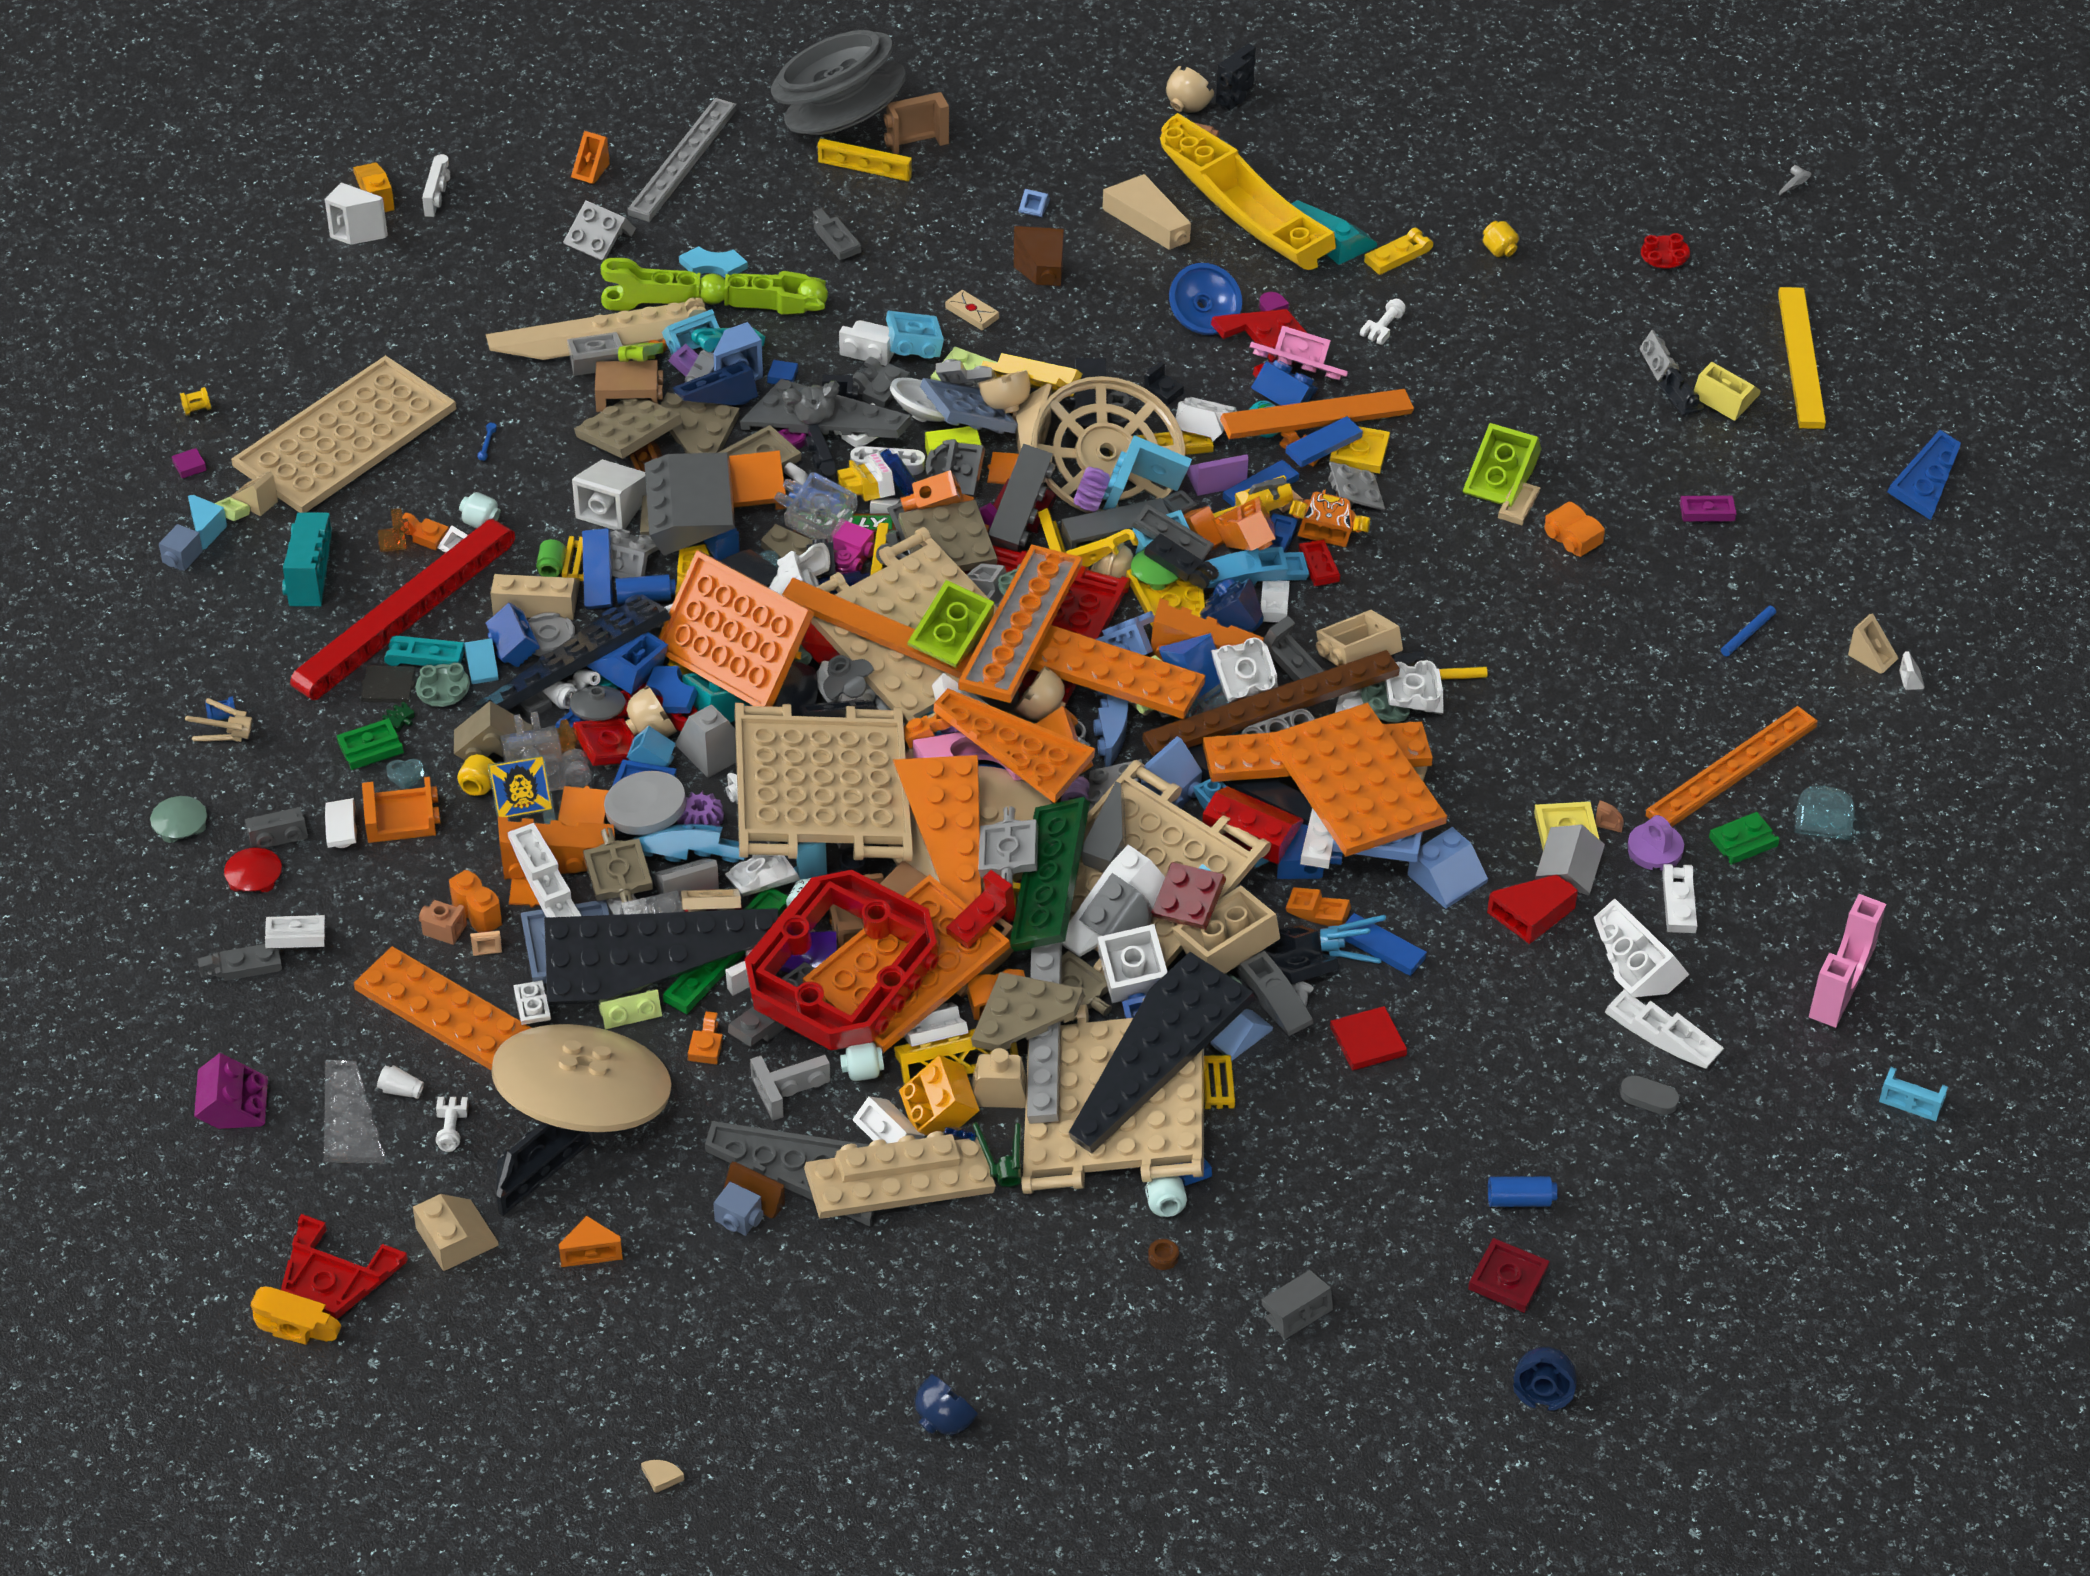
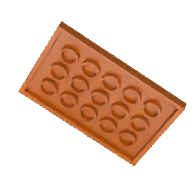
M697 550L670 609L669 615L671 619L665 621L658 638L668 644L666 657L753 706L773 707L815 612Z
M1368 703L1269 734V744L1345 857L1446 824L1447 815Z
M930 874L907 892L904 897L929 909L937 941L939 962L933 971H929L925 975L920 988L916 992H912L906 999V1004L902 1011L896 1012L891 1018L887 1030L883 1034H879L873 1041L876 1047L881 1048L882 1053L887 1051L1010 948V940L993 926L969 949L946 933V927L968 906ZM863 928L803 977V983L816 982L820 984L824 990L826 1003L852 1015L876 985L879 971L886 966L892 965L908 943L892 934L883 939H873L866 935Z

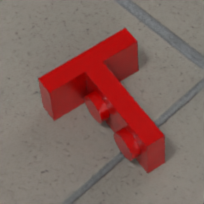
M992 870L983 877L985 890L946 927V933L967 949L1000 918L1010 924L1015 917L1016 908L1013 885Z

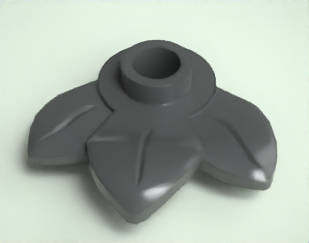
M844 655L833 657L828 663L827 672L829 676L823 683V689L827 698L834 700L842 693L851 698L861 697L867 688L864 677L874 671L871 663L865 659L852 661Z

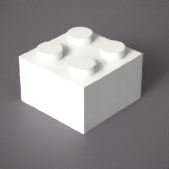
M1154 924L1097 937L1098 953L1112 1003L1128 1000L1129 996L1137 993L1147 995L1150 988L1167 973Z

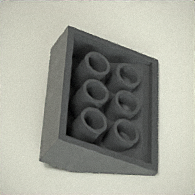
M727 452L667 454L645 463L649 536L663 556L735 528L730 459Z

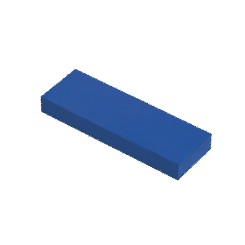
M1346 416L1287 445L1285 453L1300 467H1304L1362 438L1363 431Z
M1282 459L1223 492V499L1234 507L1236 506L1235 493L1250 489L1254 484L1283 475L1286 477L1287 484L1291 485L1299 480V473Z
M609 528L582 531L584 606L586 609L613 607L611 532Z
M1354 913L1345 924L1363 920L1364 918ZM1376 924L1349 929L1369 928L1371 930L1369 934L1345 937L1346 942L1376 958H1380L1381 961L1409 976L1426 959V951Z

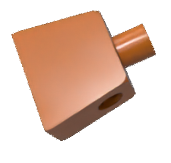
M951 470L914 482L912 484L914 494L901 497L904 512L964 502L960 483Z

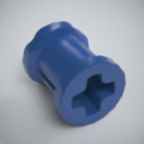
M233 696L229 697L228 700L217 701L235 709ZM205 700L208 719L224 720L229 719V716L235 717L207 704Z

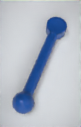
M488 423L486 425L487 435L482 451L477 455L481 461H485L488 457L486 452L492 433L497 431L495 423Z

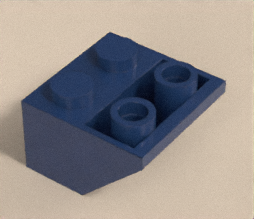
M1250 578L1242 583L1239 580L1234 582L1226 589L1227 592L1222 595L1217 593L1211 596L1205 602L1206 607L1199 613L1203 619L1209 616L1217 619L1221 626L1228 628L1232 625L1245 631L1256 626L1263 614Z

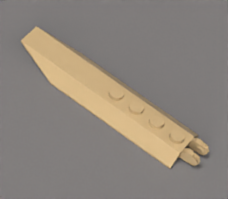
M696 297L689 298L685 303H670L664 306L645 307L639 310L621 311L614 314L596 315L590 318L486 334L490 351L546 360L570 356L567 339L617 332L623 346L648 343L650 340L662 341L664 340L662 332L667 326L706 312L702 298Z

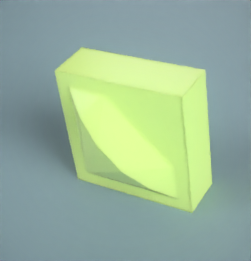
M231 497L215 503L224 507L225 517L232 521L243 518L250 513V506Z

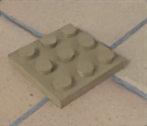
M623 398V400L613 406L606 407L603 412L593 418L586 419L574 430L577 438L623 459L680 425L682 420L679 413L648 399Z
M976 500L899 513V523L905 539L914 535L916 530L925 527L929 531L931 538L962 571L972 570L981 563L997 565V556ZM918 544L910 548L909 551L913 553L923 548V546Z

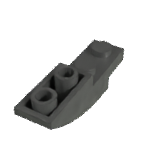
M1265 951L1262 953L1258 952L1233 968L1258 996L1259 1005L1288 1036L1314 1024L1310 1013L1291 983Z
M804 962L781 979L798 987L803 983L802 978L810 973L814 967ZM753 1006L729 1023L728 1033L751 1047L761 1039L769 1042L786 1026L756 1011Z

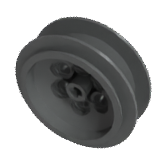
M869 30L845 32L808 47L787 62L771 86V94L777 102L791 104L784 117L787 128L796 133L810 135L833 133L854 126L886 107L895 98L906 80V71L900 63L886 61L893 51L891 38L885 33Z

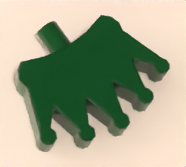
M405 702L401 703L402 707L394 705V711L387 709V716H382L383 720L390 719L396 732H399L404 724L411 726L413 723L411 719L415 717L414 710L410 709Z

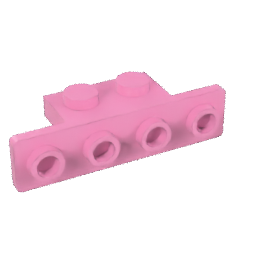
M1282 326L1275 349L1251 342L1249 348L1254 349L1253 354L1267 358L1268 354L1278 357L1277 361H1282L1288 365H1292L1294 361L1302 364L1301 369L1313 373L1320 369L1326 371L1325 376L1332 379L1340 380L1341 376L1347 377L1348 371L1324 364L1331 340Z

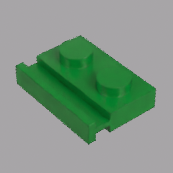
M389 718L336 735L338 745L351 770L404 753L403 745L400 743Z
M1758 812L1710 830L1709 834L1710 840L1723 856L1729 858L1731 865L1777 847L1780 840L1778 836L1775 837L1772 834L1773 830Z

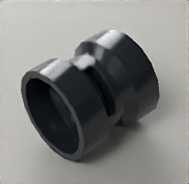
M854 847L847 848L840 854V872L854 870L862 875L868 874V858L854 860Z

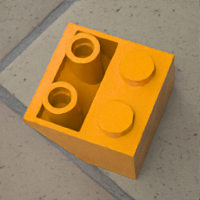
M941 1055L937 1056L899 1089L909 1121L918 1132L925 1136L935 1131L944 1132L960 1128L980 1111L964 1065Z

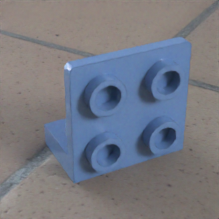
M1150 611L1102 630L1104 636L1096 640L1146 655L1153 652V649L1143 626L1154 622L1155 615Z

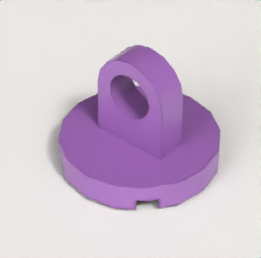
M1656 815L1646 823L1634 828L1629 835L1627 846L1629 856L1636 864L1645 869L1653 870L1654 867L1663 870L1664 864H1672L1674 867L1682 859L1684 842L1682 836L1671 827L1665 818Z

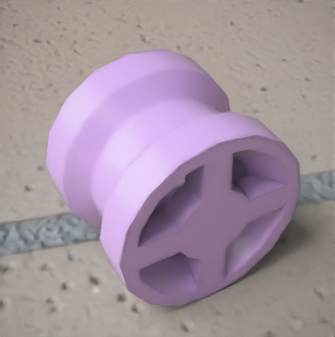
M1078 776L1061 796V802L1085 797L1089 801L1088 780Z

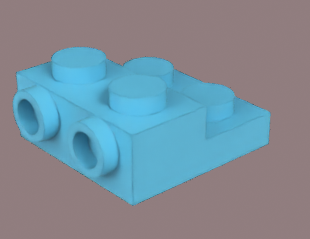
M896 311L887 312L886 322L889 328L888 337H890L891 352L903 356L914 354L923 358L940 357L944 338L937 316Z

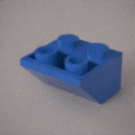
M1277 360L1274 362L1266 361L1251 386L1253 390L1279 405L1308 402L1318 389L1312 385L1313 379L1302 373L1293 374L1291 366Z
M646 632L592 662L587 667L629 694H632L649 680L654 666H663L668 644L653 634Z

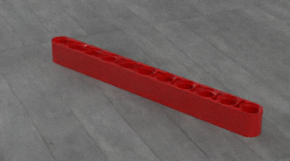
M494 519L487 520L297 668L290 679L291 687L312 700L322 697L389 644L391 637L399 636L507 551L514 543L515 532Z

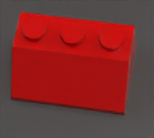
M1228 786L1215 792L1203 812L1202 819L1204 824L1212 828L1219 818L1224 815L1230 818L1226 824L1248 832L1258 839L1264 838L1269 841L1271 848L1262 858L1276 864L1280 863L1303 823V819ZM1229 833L1222 834L1249 852L1252 848Z

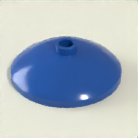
M1209 263L1189 265L1176 275L1170 286L1169 302L1175 317L1183 326L1195 333L1203 335L1219 334L1211 325L1212 317L1240 314L1242 295L1235 279L1219 266ZM1197 302L1202 303L1204 308H1200Z

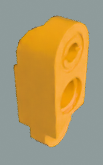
M260 1287L257 1289L250 1304L256 1325L263 1331L273 1333V1336L306 1345L309 1338L325 1342L334 1341L341 1330V1324L337 1319L330 1316V1314L322 1312L325 1304L279 1289Z

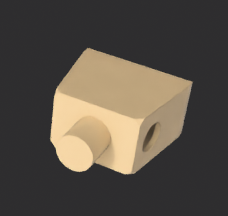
M1002 1048L994 1049L991 1054H981L978 1056L971 1080V1088L978 1107H1026L1027 1077L1021 1056L1008 1055V1052Z

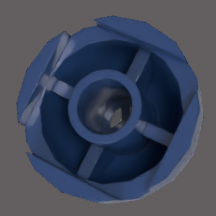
M1538 1347L1528 1351L1520 1358L1513 1376V1388L1518 1398L1532 1408H1536L1535 1403L1549 1405L1547 1411H1554L1565 1407L1573 1399L1577 1385L1575 1366L1569 1357L1560 1350L1551 1347Z
M933 1374L924 1380L916 1393L915 1408L921 1416L918 1423L932 1435L935 1431L944 1435L961 1433L971 1425L978 1413L961 1396L958 1397L951 1391L952 1388Z

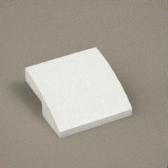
M949 1002L940 1005L904 1037L911 1046L967 1034L968 1028L966 1021L960 1018L958 1006Z

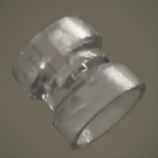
M581 749L566 751L560 758L565 783L569 787L581 788L586 786L592 780V772L588 766V757L585 751Z

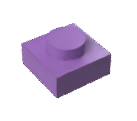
M685 344L672 354L668 361L686 377L699 355Z

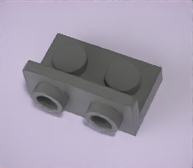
M300 807L245 819L251 848H268L308 838L305 819Z

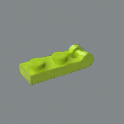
M636 343L620 346L618 349L619 361L628 362L629 359H633V361L645 362L648 359H655V354L663 353V343Z

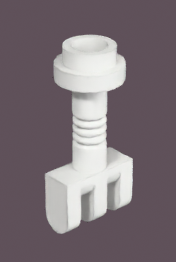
M1400 299L1390 300L1386 304L1387 312L1377 323L1368 320L1361 328L1360 336L1366 337L1368 335V339L1371 341L1377 338V343L1383 345L1390 337V329L1386 327L1394 318H1401L1405 313V304Z
M438 1097L436 1107L437 1118H445L444 1129L440 1130L436 1136V1143L442 1151L451 1152L460 1143V1135L455 1131L457 1118H467L468 1097H462L461 1105H457L456 1097H450L449 1105H445V1097Z

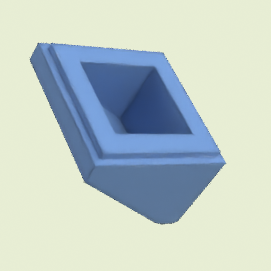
M1025 189L1018 212L1042 217L1050 201L1049 195Z

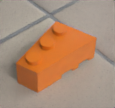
M1260 496L1212 519L1226 547L1250 551L1258 548L1261 551L1273 544L1272 540L1276 539L1274 523Z

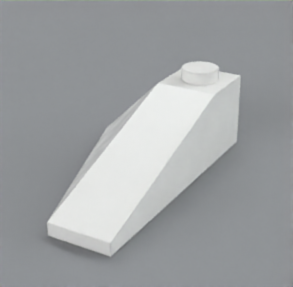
M1616 899L1612 900L1594 917L1601 940L1605 944L1608 953V960L1614 969L1615 979L1632 997L1668 994L1689 975L1676 957Z

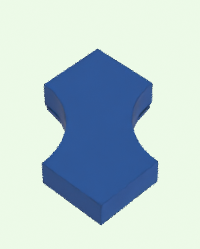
M654 666L646 686L648 685L654 695H659L663 698L662 707L665 713H690L698 694L695 686H688L681 682L682 672L679 666Z

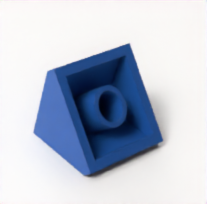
M1211 633L1159 647L1163 662L1205 675V684L1195 701H1202L1222 687L1212 658L1211 650L1217 648Z

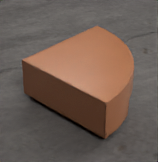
M1599 801L1595 819L1596 827L1622 833L1624 820L1620 812L1612 805Z

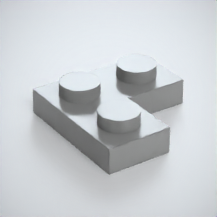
M947 359L943 363H936V374L944 382L979 388L978 383L997 378L992 367L977 366L974 369L966 370L961 360Z

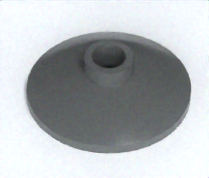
M602 685L583 688L577 691L570 700L571 711L576 716L590 721H602L613 718L620 714L625 707V697L619 690Z

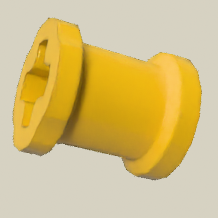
M205 387L201 388V391L186 395L180 393L186 416L190 415L192 411L204 408L207 410L211 409Z

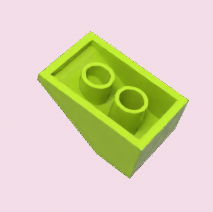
M1490 423L1462 492L1501 505L1505 501H1509L1508 506L1512 507L1523 488V484L1527 482L1532 474L1542 450L1539 438ZM1510 490H1511V493H1510L1509 498H1508V500H1507L1506 497H1507V495L1509 494V492H1510Z
M945 580L907 642V645L956 668L981 640L994 615V601Z

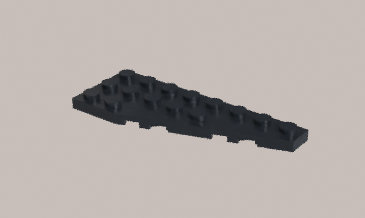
M643 594L629 597L625 601L626 604L604 611L601 618L595 620L552 652L542 655L538 662L490 696L477 701L475 706L470 709L471 714L476 713L489 701L505 710L511 709L671 619L667 609Z
M778 908L545 917L547 1004H585L614 1000L616 997L629 992L634 993L651 984L661 983L702 968L703 965L711 962L724 960L730 955L744 950H751L778 919Z
M1189 952L1148 991L1069 1130L1071 1140L1091 1154L1096 1151L1255 1000L1254 992L1192 952Z

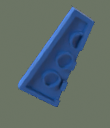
M1939 430L1894 480L1887 493L1931 520L1961 443Z

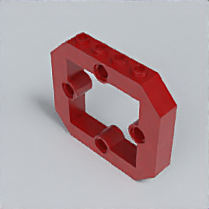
M847 870L812 877L744 960L754 1009L832 1051L853 1045L872 1043L879 1034H883L895 1013L902 1011L910 994L920 988L925 975L936 968L939 956L928 908L854 870ZM833 904L863 919L864 931L870 938L883 939L892 934L908 943L892 965L886 966L879 971L876 985L852 1015L826 1003L824 990L820 984L805 982L796 987L775 976L791 955H802L810 950L812 946L811 931Z

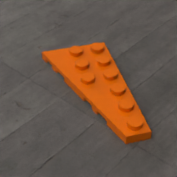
M949 688L934 703L933 712L1054 803L1057 802L1095 756V748Z
M978 755L893 759L895 769L939 882L969 906L982 893L981 877L978 871L980 840Z

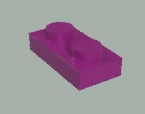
M1733 495L1681 496L1680 498L1683 522L1735 521L1736 509Z

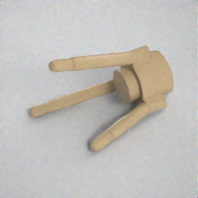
M210 698L206 699L207 704L235 717L229 716L228 722L193 716L185 717L186 721L227 728L226 732L232 733L193 736L192 740L195 742L228 740L241 742L242 738L249 739L252 717H246L247 712L236 710Z

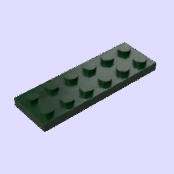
M1085 797L1035 807L1033 820L1036 819L1038 824L1037 871L1023 872L1010 939V946L1015 952L1066 941L1090 806L1089 801Z

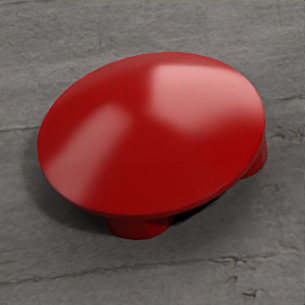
M1673 233L1670 236L1648 235L1645 237L1644 244L1641 247V256L1645 262L1652 266L1674 268L1688 260L1690 249L1683 241L1681 234Z
M248 848L230 857L225 865L224 875L230 889L233 891L259 890L261 892H269L274 888V882L281 874L282 865L279 857L274 852L265 848Z

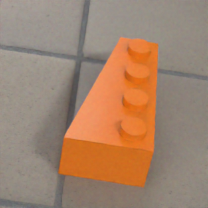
M1160 598L1153 622L1151 639L1153 652H1150L1149 657L1156 655L1163 661L1159 647L1210 633L1217 649L1226 645L1243 644L1247 639L1253 637L1259 638L1264 642V637L1232 625L1228 628L1221 626L1217 619L1209 616L1203 619L1191 614V609L1183 606L1180 609L1168 605L1169 601Z
M498 816L504 879H519L525 876L508 838V832L532 824L534 819L522 818L521 822L508 821V817ZM551 820L550 824L534 823L557 860L560 874L588 871L583 850L596 848L604 844L601 831L606 828L607 835V828H612L615 838L614 824L577 822L574 826H569L557 820Z

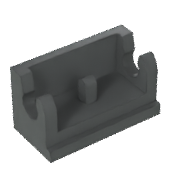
M1311 1270L1261 1299L1262 1306L1271 1313L1265 1316V1319L1281 1334L1283 1339L1290 1337L1333 1310L1331 1287Z

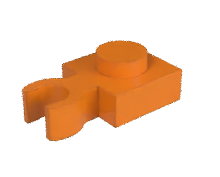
M937 714L931 718H928L926 715L921 718H914L904 725V737L909 748H912L913 740L934 737L935 732L945 730L952 725Z

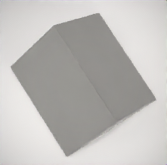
M617 332L567 339L573 375L596 373V361H619L618 349L623 345Z
M1583 825L1551 827L1535 879L1557 874L1565 881L1570 882L1579 893L1589 896L1605 844Z
M703 858L651 873L652 880L665 907L681 903V891L719 889L718 866L716 860Z

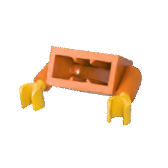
M1327 488L1322 493L1313 492L1311 499H1305L1302 502L1293 500L1288 513L1292 514L1295 519H1302L1298 531L1299 537L1316 541L1324 539L1326 543L1346 547L1351 532H1368L1371 518L1357 516L1350 509V501L1346 498L1337 497V491L1332 488Z

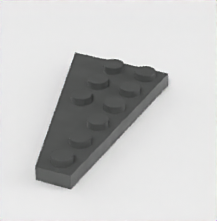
M780 379L740 421L741 430H750L751 426L765 428L770 425L773 428H788L789 432L808 433L809 424H805L798 419L794 408L785 407V402L781 397L782 393L789 388H795L799 391L807 386ZM837 395L834 397L835 409L833 416L829 419L824 418L818 426L822 434H829V430L841 431L842 435H852L853 432H866L868 437L899 438L912 423L910 415Z
M712 1121L705 1143V1151L729 1163H732V1161L737 1162L783 1184L784 1188L814 1201L804 1170L805 1163L835 1158L836 1152L847 1144H856L858 1148L869 1145ZM874 1211L845 1216L870 1227Z

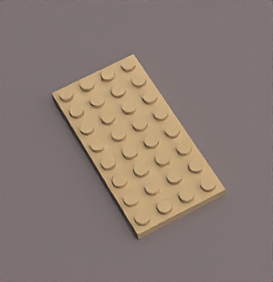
M385 355L233 457L232 465L252 480L271 471L274 475L277 497L299 513H306L456 410V402Z

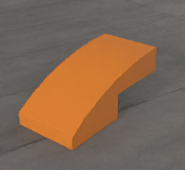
M1293 887L1286 905L1288 913L1326 926L1345 924L1351 910L1350 900L1323 898L1319 889Z

